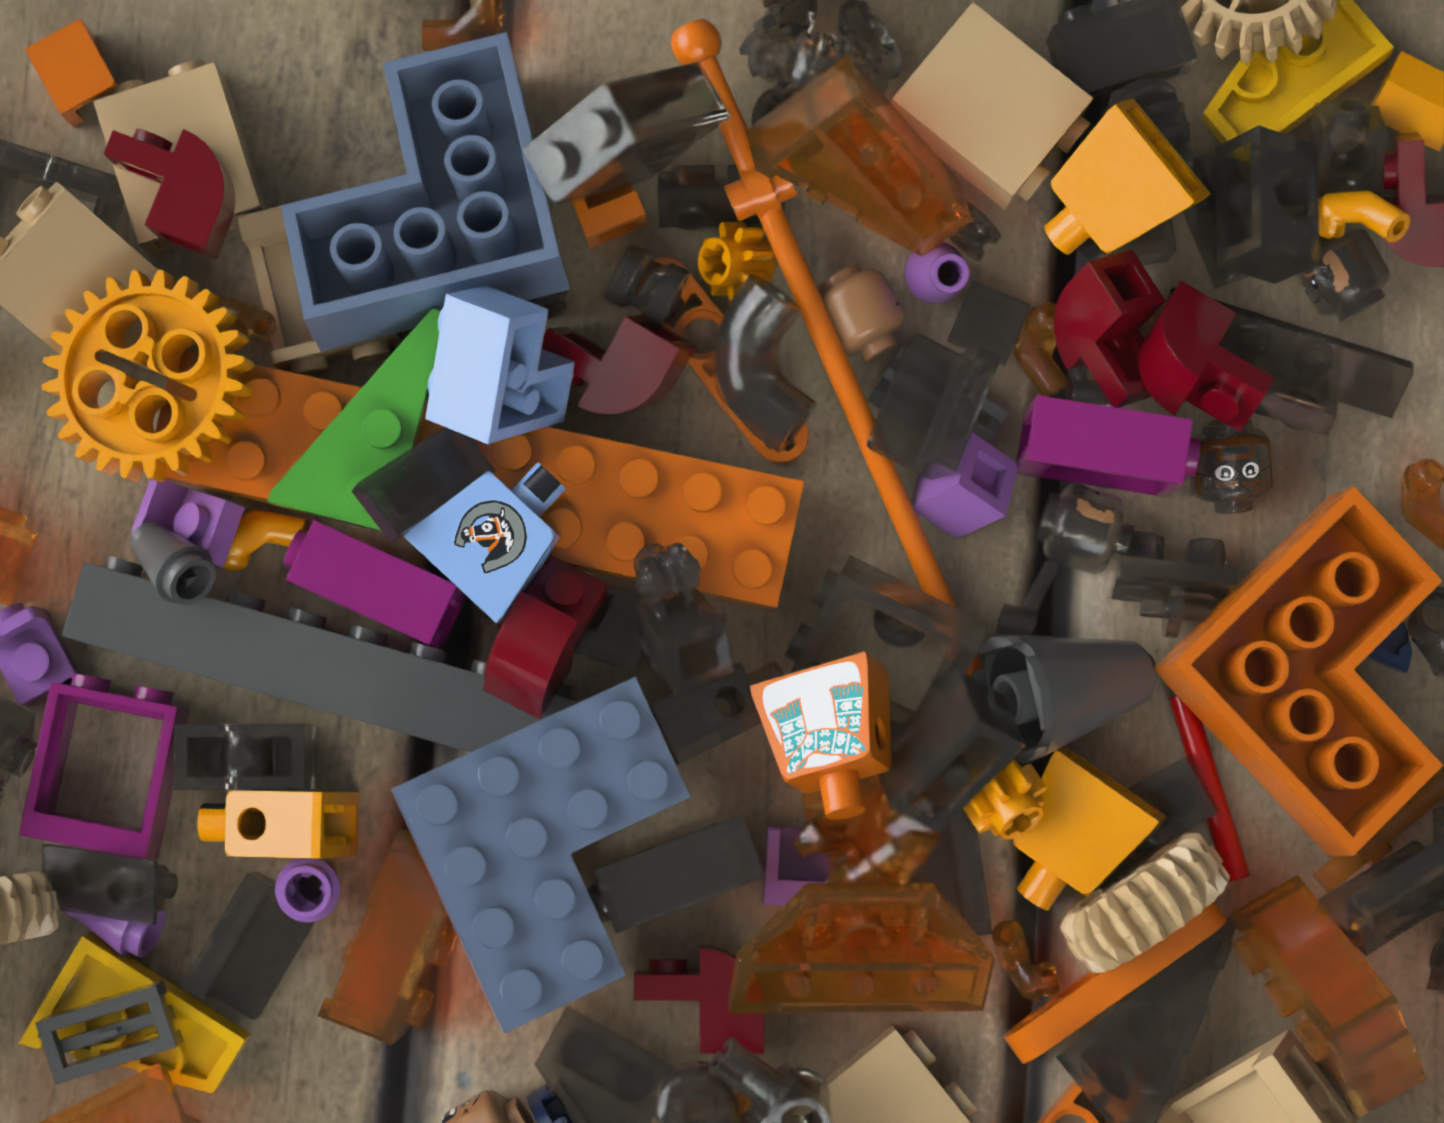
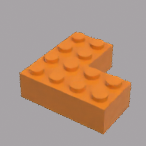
M1355 486L1329 495L1153 668L1158 676L1328 856H1354L1443 766L1354 670L1443 581Z

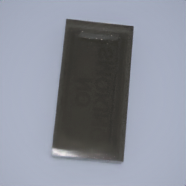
M444 427L359 481L351 492L392 544L488 471L494 474L496 470L469 436Z

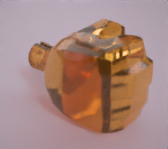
M893 763L888 771L859 780L865 811L855 817L841 820L827 819L821 791L802 793L801 802L805 823L797 834L793 845L802 859L820 853L830 857L835 863L837 870L826 879V882L839 898L853 903L873 898L888 900L907 886L911 877L927 863L933 849L941 838V831L934 819Z

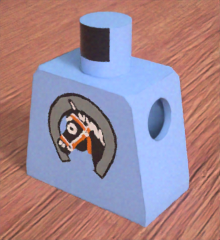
M539 462L530 469L512 490L493 473L488 471L413 527L404 538L495 623L503 624L521 591L525 593L560 539V536L540 517L567 488Z

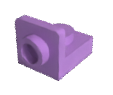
M150 479L132 528V534L144 523L157 522L162 527L206 549L212 557L213 564L224 568L245 507L222 498L188 489L165 479L164 482H156Z
M20 602L0 610V670L20 706H28L48 695L51 682L68 684L72 681L73 673L81 674L46 609L35 606L25 609Z

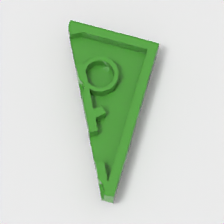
M432 308L270 491L267 502L284 508L390 534L363 499L361 493L413 459L429 398L428 380L435 363L440 333L438 319L441 310ZM410 466L365 494L392 531L395 527L403 495L395 491L398 499L394 501L385 489L389 488L392 492L390 487L392 485L398 489L395 485L398 482L404 490L401 480L403 477L408 476ZM380 492L388 494L384 503H387L388 499L391 498L392 501L389 505L383 506L380 503L385 495H381V499H377V495Z

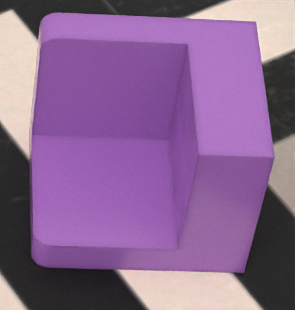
M971 432L927 454L923 458L911 503L916 513L949 535L960 538L1006 517L1019 464Z
M767 826L763 905L829 908L830 882L828 877L831 834L828 830Z

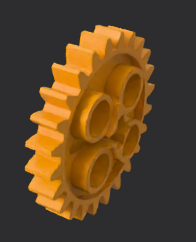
M158 269L151 284L148 276L138 270H132L129 278V289L123 283L110 276L106 278L107 297L101 298L89 290L83 292L85 302L89 308L84 315L74 310L66 309L64 313L74 326L70 334L64 332L51 333L50 337L63 347L62 354L44 357L43 363L58 370V378L49 380L41 386L43 391L58 396L61 400L52 405L46 412L53 419L68 421L57 436L70 444L80 442L75 456L89 463L97 459L96 470L113 476L120 468L121 477L132 482H138L143 470L147 478L156 482H164L167 464L174 472L183 476L189 475L190 465L188 456L192 454L207 463L211 462L212 455L207 442L211 438L226 444L232 441L227 431L222 427L225 419L244 421L245 415L232 404L234 397H245L253 393V389L237 381V374L254 368V362L244 356L235 355V352L247 344L249 339L238 330L227 331L238 318L236 314L225 307L216 309L220 297L208 289L198 293L199 284L186 276H183L175 285L172 275ZM141 321V337L134 345L125 348L124 337L127 329L135 322ZM198 345V361L187 372H181L180 359L182 354L189 347ZM106 351L144 369L155 371L174 382L195 389L197 397L193 401H188L148 382L140 381L116 368L102 364L99 361V355ZM114 380V397L107 405L99 408L97 400L99 390L105 383ZM170 404L172 409L170 423L165 429L155 433L153 427L155 414L161 407Z

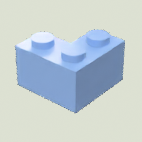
M486 285L446 294L444 306L438 319L440 333L434 368L428 380L429 400L425 419L486 444L564 422L575 361L542 349L549 309Z

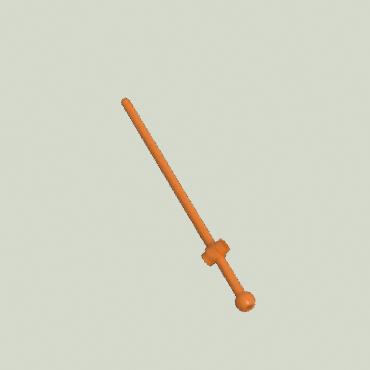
M697 19L687 23L673 32L671 49L679 63L687 68L693 67L741 179L724 186L726 194L739 222L757 214L958 674L974 706L972 674L975 670L983 669L982 662L782 208V202L798 196L783 160L766 168L762 163L716 58L720 53L722 44L720 32L713 23L706 19Z

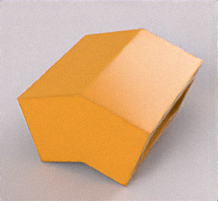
M1400 51L1387 70L1366 115L1400 133L1418 132L1424 139V145L1439 152L1444 144V72Z

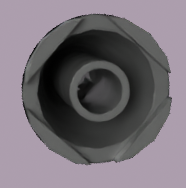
M1003 634L991 637L980 646L977 654L986 653L983 669L973 671L972 691L975 711L989 742L1000 740L1009 752V754L1000 756L1007 758L1010 762L1016 760L1018 764L1022 765L1037 761L1146 703L1153 694L1158 674L1153 669L1156 666L1153 657L1135 641Z

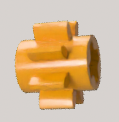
M721 222L719 224L720 237L704 239V243L699 251L698 268L703 280L712 285L710 293L713 296H728L730 301H753L756 297L755 286L771 285V279L776 271L777 259L769 241L763 238L765 232L763 227H746L745 222Z
M996 758L981 765L970 776L967 783L970 790L965 793L970 803L963 809L980 834L990 829L995 837L1000 835L1003 839H1015L1029 832L1040 822L1043 816V809L1041 807L1045 804L1040 794L1047 789V786L1031 763L1021 768L1016 760L1010 762L1007 758Z

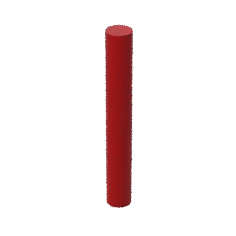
M1178 696L1168 698L1214 847L1223 859L1221 864L1230 875L1228 882L1250 876V872L1203 722Z

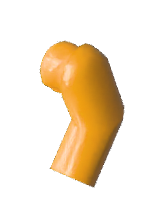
M1367 190L1325 194L1313 206L1316 213L1312 217L1310 224L1312 230L1317 235L1328 239L1332 237L1337 239L1344 234L1346 223H1361L1389 242H1396L1406 234L1411 220L1406 212L1374 192Z
M250 510L241 517L224 569L239 571L246 568L251 559V553L265 543L289 547L295 534L300 529L307 532L308 520L269 511Z

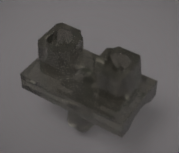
M1134 531L1130 535L1124 556H1121L1113 577L1111 599L1140 602L1139 616L1162 618L1161 630L1163 637L1177 638L1182 621L1202 623L1205 621L1206 609L1213 610L1231 590H1235L1237 586V568L1227 567L1225 547L1222 540L1200 537L1190 540L1186 548L1185 562L1163 560L1164 537L1158 533Z

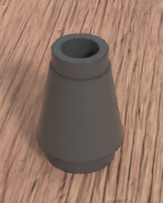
M157 522L144 523L133 532L130 538V549L135 554L162 599L180 605H191L202 600L210 592L215 583L216 571L213 566L212 557L206 549L162 527Z

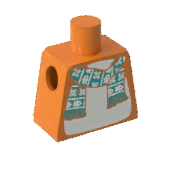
M865 651L750 685L752 698L785 782L803 793L821 791L827 819L841 820L862 814L865 811L859 780L884 773L890 769L892 764L889 675L887 667Z

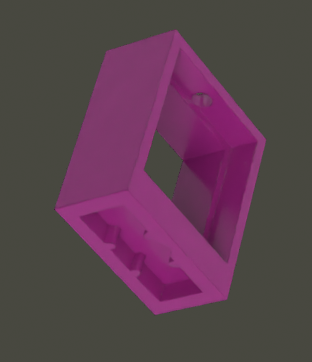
M1036 395L1023 414L1016 462L1019 464L1017 474L1165 497L1182 486L1186 476L1194 477L1200 453V438L1190 437L1193 419Z
M313 520L308 532L300 529L295 534L284 559V565L291 568L286 578L287 581L440 650H444L468 597L454 583Z
M73 673L71 685L51 682L18 835L142 860L158 859L190 709L172 705L173 692L136 685L134 696L128 697L109 693L112 680ZM78 704L163 720L140 829L55 812Z

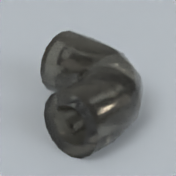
M749 273L730 301L717 331L715 373L727 406L752 434L780 453L797 436L817 402L788 381L782 374L778 363V347L802 309L791 297L775 285L755 274Z

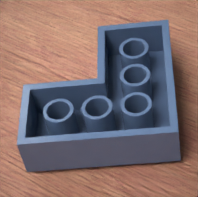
M507 32L383 63L407 174L281 205L303 319L321 352L414 329L432 308L442 310L446 294L486 285L527 301L570 290L520 74Z
M636 676L391 788L497 1024L504 1034L626 976L571 853L691 797Z

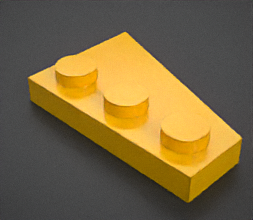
M1337 0V13L1334 19L1322 20L1323 32L1320 34L1319 40L1301 34L1302 49H1300L1298 55L1283 45L1278 47V58L1273 64L1266 58L1265 51L1254 52V56L1247 66L1240 59L1203 112L1202 122L1240 167L1250 162L1391 57L1394 49L1393 45L1353 0Z
M88 932L79 940L18 1044L36 1049L43 1048L35 1024L43 1017L163 980L167 990L164 998L167 1006L172 1005L175 1014L172 1022L175 1030L180 1029L183 1042L176 1048L118 1066L137 1070L138 1075L213 1094L220 1088L252 1034L130 956H121L97 935ZM148 1002L56 1031L59 1039L151 1010ZM156 1025L72 1050L68 1053L74 1054L75 1059L81 1060L156 1037L159 1034Z

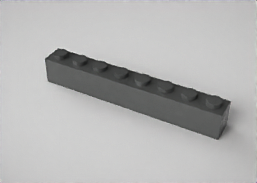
M106 555L103 567L83 562L62 632V636L468 752H472L539 721L538 718L483 691L486 662L474 659L471 671L446 664L449 655L447 651L412 642L409 654L385 647L387 634L351 625L348 636L323 630L326 617L291 607L289 608L287 618L284 619L262 612L266 600L228 590L225 602L207 596L191 605L167 602L159 596L150 580L140 578L143 570L141 565ZM562 684L541 719L578 703L569 699L572 687Z

